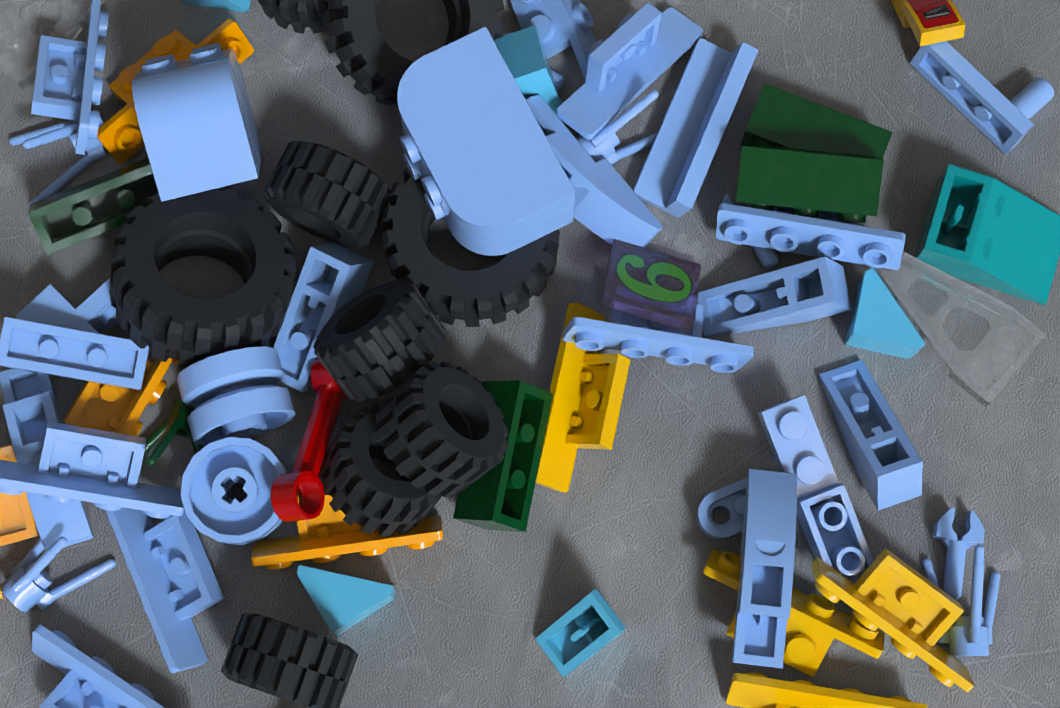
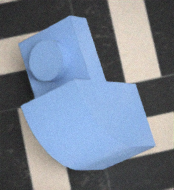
M110 278L76 309L50 284L16 315L19 320L97 334L105 327L112 328L118 324L116 308L111 306Z

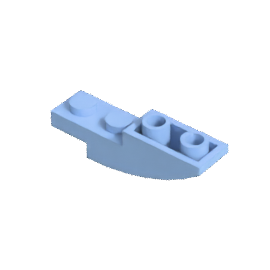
M539 94L529 97L526 101L576 192L573 217L614 247L627 254L638 255L663 226L606 158L595 162Z
M15 368L0 372V383L5 404L2 406L16 460L18 463L38 466L47 422L63 424L51 375ZM26 492L45 551L61 536L67 538V544L64 547L94 538L85 501L73 499L72 502L59 503L45 498L43 494Z
M805 395L796 396L757 412L773 452L770 457L776 472L797 474L796 518L815 559L817 557L855 584L874 561L844 484H839Z
M748 469L739 559L741 567L732 663L783 668L787 619L790 618L794 572L797 474Z

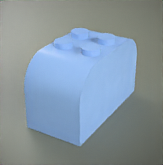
M486 26L420 57L408 67L400 80L397 92V102L403 129V136L399 137L405 151L402 155L414 180L422 177L421 182L426 191L424 198L434 219L438 220L443 217L450 232L462 246L477 254L488 256L503 255L573 222L576 192Z
M220 43L192 49L193 53L189 54L190 58L181 61H175L174 54L146 60V64L141 65L142 70L132 80L135 110L161 202L259 177L262 146L242 72L233 48L222 51Z

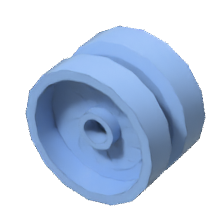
M261 346L227 351L198 361L178 374L176 380L182 401L188 406L196 407L187 420L193 441L197 445L206 446L211 442L227 437L252 438L279 428L293 419L296 413L290 392L287 388L275 386L284 376L280 358L275 348Z
M227 437L211 442L192 457L183 474L180 496L186 516L199 532L224 544L246 546L264 540L277 530L283 522L273 510L271 487L275 478L280 474L287 473V470L268 447L250 438ZM237 484L244 485L243 490L247 493L246 499L241 502L237 499L232 500L230 497L231 488Z

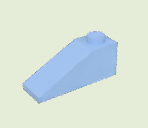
M337 243L310 246L285 314L284 322L273 347L278 352L284 376L280 380L281 382L302 393L308 390L311 385V367L317 358L313 348L317 336L336 312L352 299L362 294L374 261Z
M826 256L696 293L698 305H704L703 332L704 337L707 338L809 322L852 310L844 268Z
M863 360L819 374L820 383L857 474L877 510L879 511L921 496L923 461Z

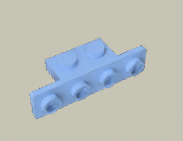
M101 0L91 1L86 42L45 35L40 36L31 114L78 121L75 154L85 155L87 138L97 139L100 112L91 111V104L100 105L103 78L94 77L95 71L103 72L106 45L97 43L98 38L106 39L109 19L108 12L100 11Z
M510 0L521 30L533 25L537 26L547 59L572 46L583 76L586 79L588 65L586 56L591 47L596 43L591 30L594 26V21L587 7L580 0Z
M647 3L634 15L632 13L627 14L609 38L605 41L600 39L591 47L586 56L588 65L585 83L557 108V117L584 138L592 139L702 37L703 29L673 7L667 8L662 13L650 3Z
M726 203L719 205L716 238L720 241L815 257L826 256L831 260L868 265L874 268L892 270L900 268L906 235L902 232L860 226V223L837 220L838 212L820 211L819 218H811L791 214V207L773 206V211Z
M617 290L610 296L608 322L573 317L563 330L562 337L563 341L575 343V346L582 350L597 351L607 348L619 350L623 356L629 358H644L649 355L666 358L667 363L677 366H686L692 363L709 365L711 370L719 373L736 372L754 356V347L702 338L704 305L686 302H660L634 293Z
M48 421L38 466L0 460V492L4 494L18 495L23 492L43 494L45 498L59 503L72 502L73 499L93 502L96 507L104 510L117 511L124 507L142 510L147 516L159 519L169 518L171 515L183 516L184 506L180 496L181 489L138 482L146 447V438Z
M124 507L117 511L105 510L169 671L176 673L203 665L208 661V658L191 618L220 602L224 597L194 524L189 520L185 512L183 516L172 515L154 526L151 517L144 514L142 510Z
M38 625L32 632V652L66 675L39 708H165L154 700L153 695L145 687L137 683L130 685L117 676L113 668L105 660L96 656L90 658L78 650L74 642L63 632L58 630L51 632L42 625Z

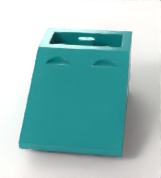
M948 164L936 181L912 264L1045 306L1060 256V215L993 177Z

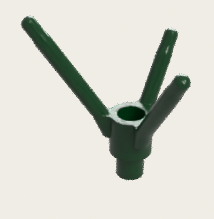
M182 398L174 401L170 413L146 439L144 456L151 450L146 459V463L149 466H153L174 435L190 438L194 454L204 448L203 445H197L193 441L187 420L196 407L186 405Z

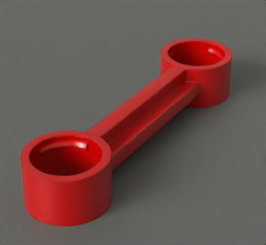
M318 357L314 360L310 373L312 387L317 396L291 473L277 476L271 487L273 510L278 518L285 522L315 519L322 512L325 493L318 475L342 399L348 398ZM297 490L299 494V503L297 500Z

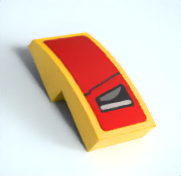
M890 0L903 28L911 27L919 46L964 37L966 24L951 0Z

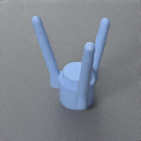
M650 91L610 124H607L592 139L588 140L580 134L575 138L595 162L606 158L611 165L624 157L650 147L657 133L615 150L614 147L620 143L615 132L654 101L659 95L658 91Z
M99 117L98 128L104 124L101 117ZM69 120L26 132L25 134L11 137L9 143L13 146L23 144L25 149H30L69 137L76 149L78 121ZM87 138V154L45 188L29 203V206L31 203L56 194L91 163L106 157L100 141Z
M59 537L40 557L39 555L44 550L41 538H39L23 560L10 571L11 576L0 585V588L9 601L25 613L35 605L45 610L59 597L114 568L116 561L109 559L56 588L48 590L47 587L53 581L44 568L67 544V538Z
M977 544L974 548L970 616H959L954 622V626H951L939 639V643H949L950 655L989 656V644H993L992 626L999 592L1000 574L996 571L991 574L983 617H981L984 578V546L982 544ZM926 558L922 562L926 578L939 587L932 561Z

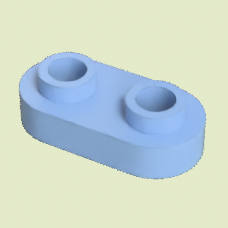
M747 478L713 491L703 498L698 506L696 519L699 528L705 535L712 539L725 540L742 533ZM717 508L726 511L728 515L727 523L722 525L715 523L711 517L712 511Z

